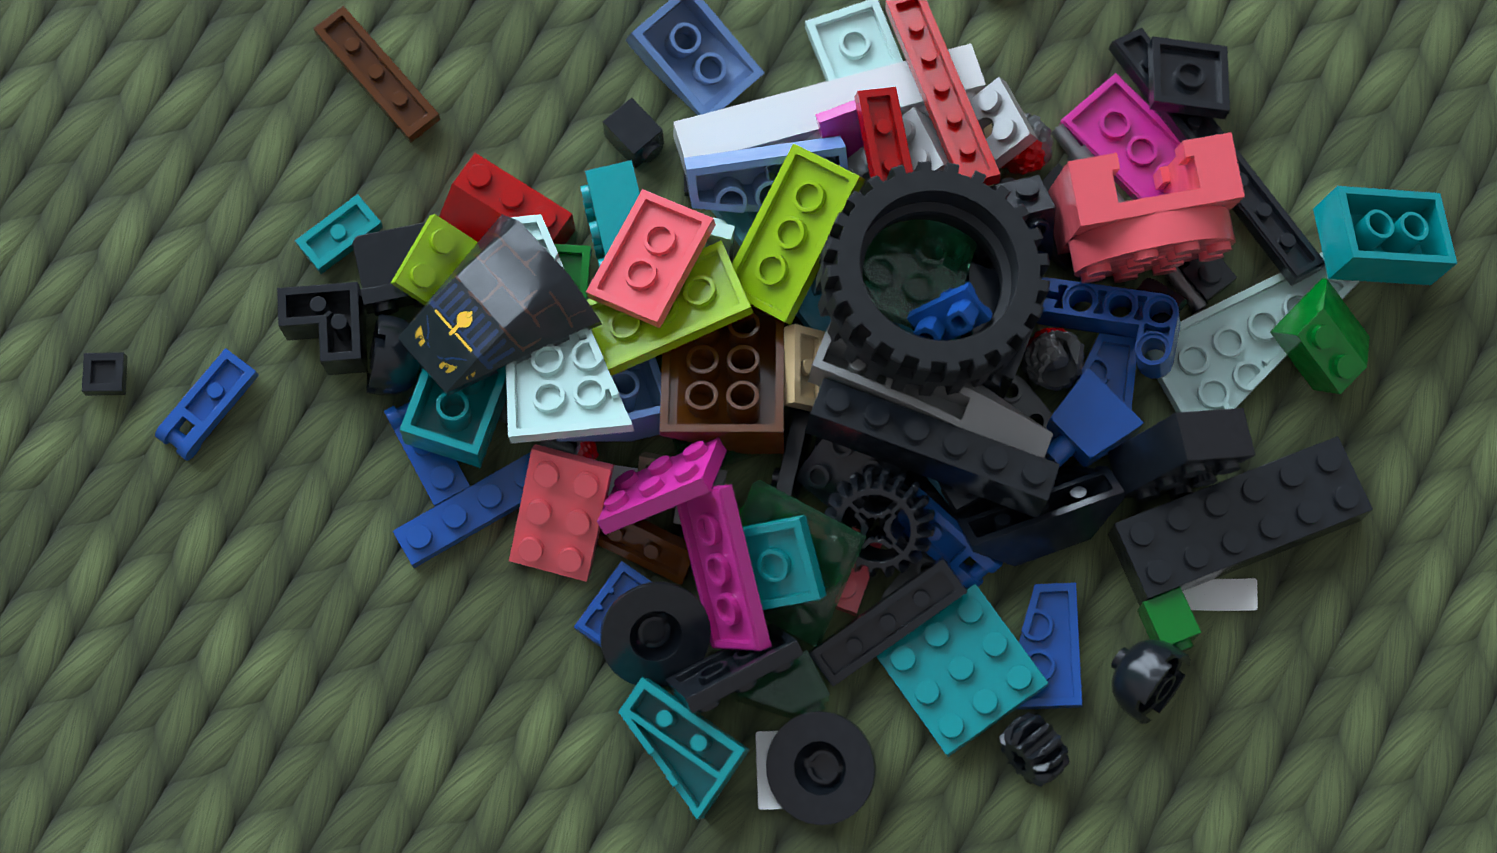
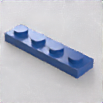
M531 452L393 530L413 568L520 508Z

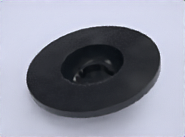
M668 582L645 583L623 593L608 609L600 631L603 655L615 674L633 685H637L642 677L649 678L660 687L668 686L665 679L703 660L711 638L709 618L702 603L687 589Z
M815 711L791 719L776 733L768 750L766 773L770 789L777 802L785 811L806 823L829 825L851 817L866 803L875 783L876 761L867 737L853 722L835 713Z

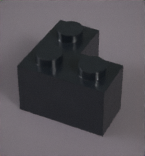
M358 282L277 288L278 326L287 341L319 338L320 362L328 375L368 372L366 313Z

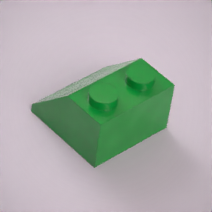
M1322 278L1270 331L1313 390L1342 394L1367 368L1370 336L1327 278Z

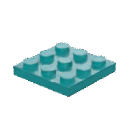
M976 584L968 588L966 594L876 656L947 757L1049 686L1048 681Z

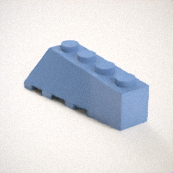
M841 136L686 157L684 158L691 207L744 213V211L758 213L793 143L849 170L846 146Z

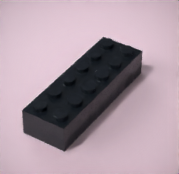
M1336 436L1114 523L1108 536L1137 602L1141 606L1143 602L1181 587L1182 591L1362 521L1373 508L1339 437Z

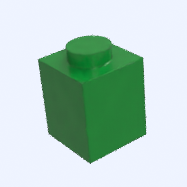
M1181 587L1145 601L1137 609L1150 639L1168 642L1183 652L1194 647L1192 641L1201 633V630Z

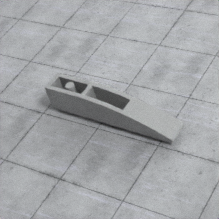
M826 330L813 361L808 382L821 386L823 379L827 378L1039 457H1045L1053 433L982 384L974 388L971 382H967L959 393L951 395L946 394L945 386H937L931 396L918 395L919 386L910 384L906 385L903 392L891 389L892 379L879 374L876 381L864 375L869 366L859 358L851 364L843 356L847 348L842 338L832 342Z

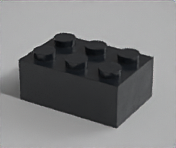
M1244 408L1177 412L1108 452L1113 475L1125 491V498L1136 497L1139 503L1158 499L1161 495L1169 494L1172 500L1194 492L1193 488L1204 487L1216 483V476L1230 474L1240 470V463L1256 455Z

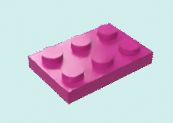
M719 437L706 443L697 441L676 456L671 458L668 455L661 456L645 469L638 472L628 470L619 475L614 481L609 497L604 501L603 510L597 520L604 534H609L710 492L727 451Z

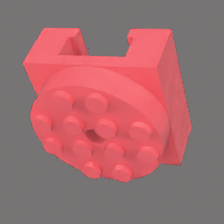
M1231 132L1182 141L1175 149L1176 157L1168 166L1160 167L1153 175L1156 190L1164 189L1165 194L1131 201L1118 202L1114 176L1120 170L1117 153L1068 161L1048 190V193L1056 206L1054 239L1058 255L1070 253L1074 275L1080 277L1082 283L1096 282L1110 276L1114 277L1115 283L1137 279V274L1144 271L1152 270L1153 276L1165 275L1177 271L1176 267L1183 265L1184 262L1199 259L1200 262L1213 261L1223 258V253L1231 251V246L1235 244L1236 240L1230 210L1245 197Z

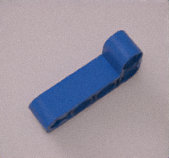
M1042 277L1043 280L1050 281L1049 293L1046 296L1049 299L1044 301V310L1037 322L1038 324L1136 338L1135 355L1137 366L1144 376L1158 379L1166 376L1171 371L1180 332L1179 307L1176 300L1171 296L1162 293ZM1086 301L1092 304L1088 310L1083 312L1072 309L1079 302ZM1119 307H1126L1131 310L1125 317L1112 315V312ZM1158 313H1167L1172 316L1164 323H1157L1151 320ZM1157 349L1164 353V356L1155 361L1144 357L1150 350Z

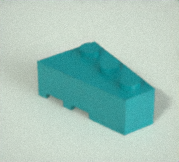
M642 677L618 711L648 754L653 757L664 772L667 780L690 808L689 810L697 820L705 817L750 751L745 745L699 713L695 712L692 714L675 696L649 678Z

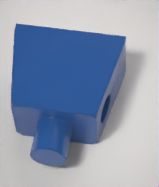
M1088 368L1050 417L1046 425V429L1053 433L1055 439L1050 442L1045 459L1060 464V468L1073 456L1082 466L1088 467L1108 454L1112 449L1134 437L1144 422Z

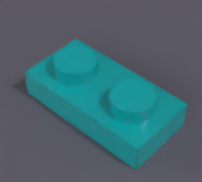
M357 194L296 239L295 242L318 272L322 274L354 250L353 240L355 237L378 232L383 228V225Z

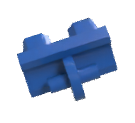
M968 282L956 289L949 288L943 291L940 297L909 312L907 319L915 329L913 335L931 340L949 341L990 321L993 313L979 300L974 287Z

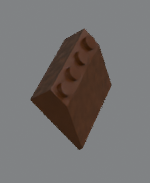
M750 304L753 314L663 353L660 435L692 443L697 441L706 443L719 437L728 451L742 454H784L785 322Z

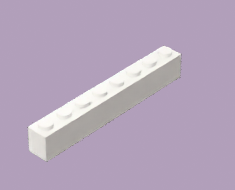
M970 43L948 49L968 99L975 96L986 85L972 44ZM906 60L673 122V137L686 175L684 158L820 139L821 136L815 114L855 100L854 96L860 90L896 87L902 115L915 107L930 118Z

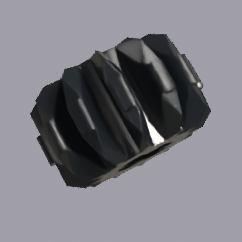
M1028 712L1022 717L1019 716L999 736L1000 743L1002 744L1001 751L1007 756L1008 764H1011L1015 768L1016 774H1021L1025 781L1030 784L1034 783L1041 787L1047 782H1052L1070 763L1067 755L1069 752L1068 747L1062 743V736L1054 731L1052 724L1048 725L1043 717L1039 715L1035 716Z

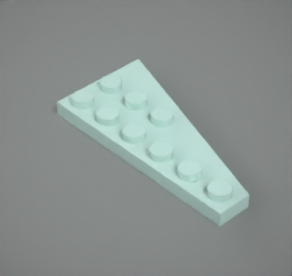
M541 214L511 217L519 220L563 267ZM586 327L569 335L570 340L554 346L552 343L531 353L532 357L518 364L513 361L506 365L508 437L511 443L634 431L633 424L626 412L592 330H588Z
M1322 252L1319 253V255H1320V256L1323 258V260H1324L1323 253H1322ZM1326 266L1319 272L1293 286L1288 283L1280 272L1180 321V332L1172 369L1166 376L1157 379L1176 413L1237 408L1287 357V354L1270 331L1322 278L1328 279ZM1328 279L1342 299L1360 282ZM1157 349L1150 350L1144 357L1155 361L1164 356V353Z

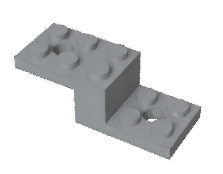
M998 77L969 99L982 131L987 125L994 123L992 134L986 138V141L998 169L1038 140L1010 87L1002 78ZM913 107L902 115L913 172L918 162L931 161L932 170L943 171L948 159L933 123L929 117ZM864 146L847 159L849 171L865 179L859 194L862 193L866 182L871 179Z

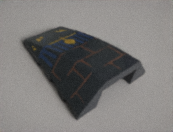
M502 214L399 335L398 340L447 396H450L497 374L498 368L513 361L518 364L531 358V353L552 343L554 346L570 340L569 335L586 327L588 330H591L602 324L564 268L519 220Z

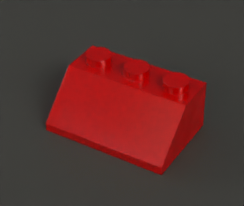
M474 153L452 183L439 215L440 218L477 242L480 241L502 214L508 217L541 214L554 244H566L576 230L571 212L477 153Z

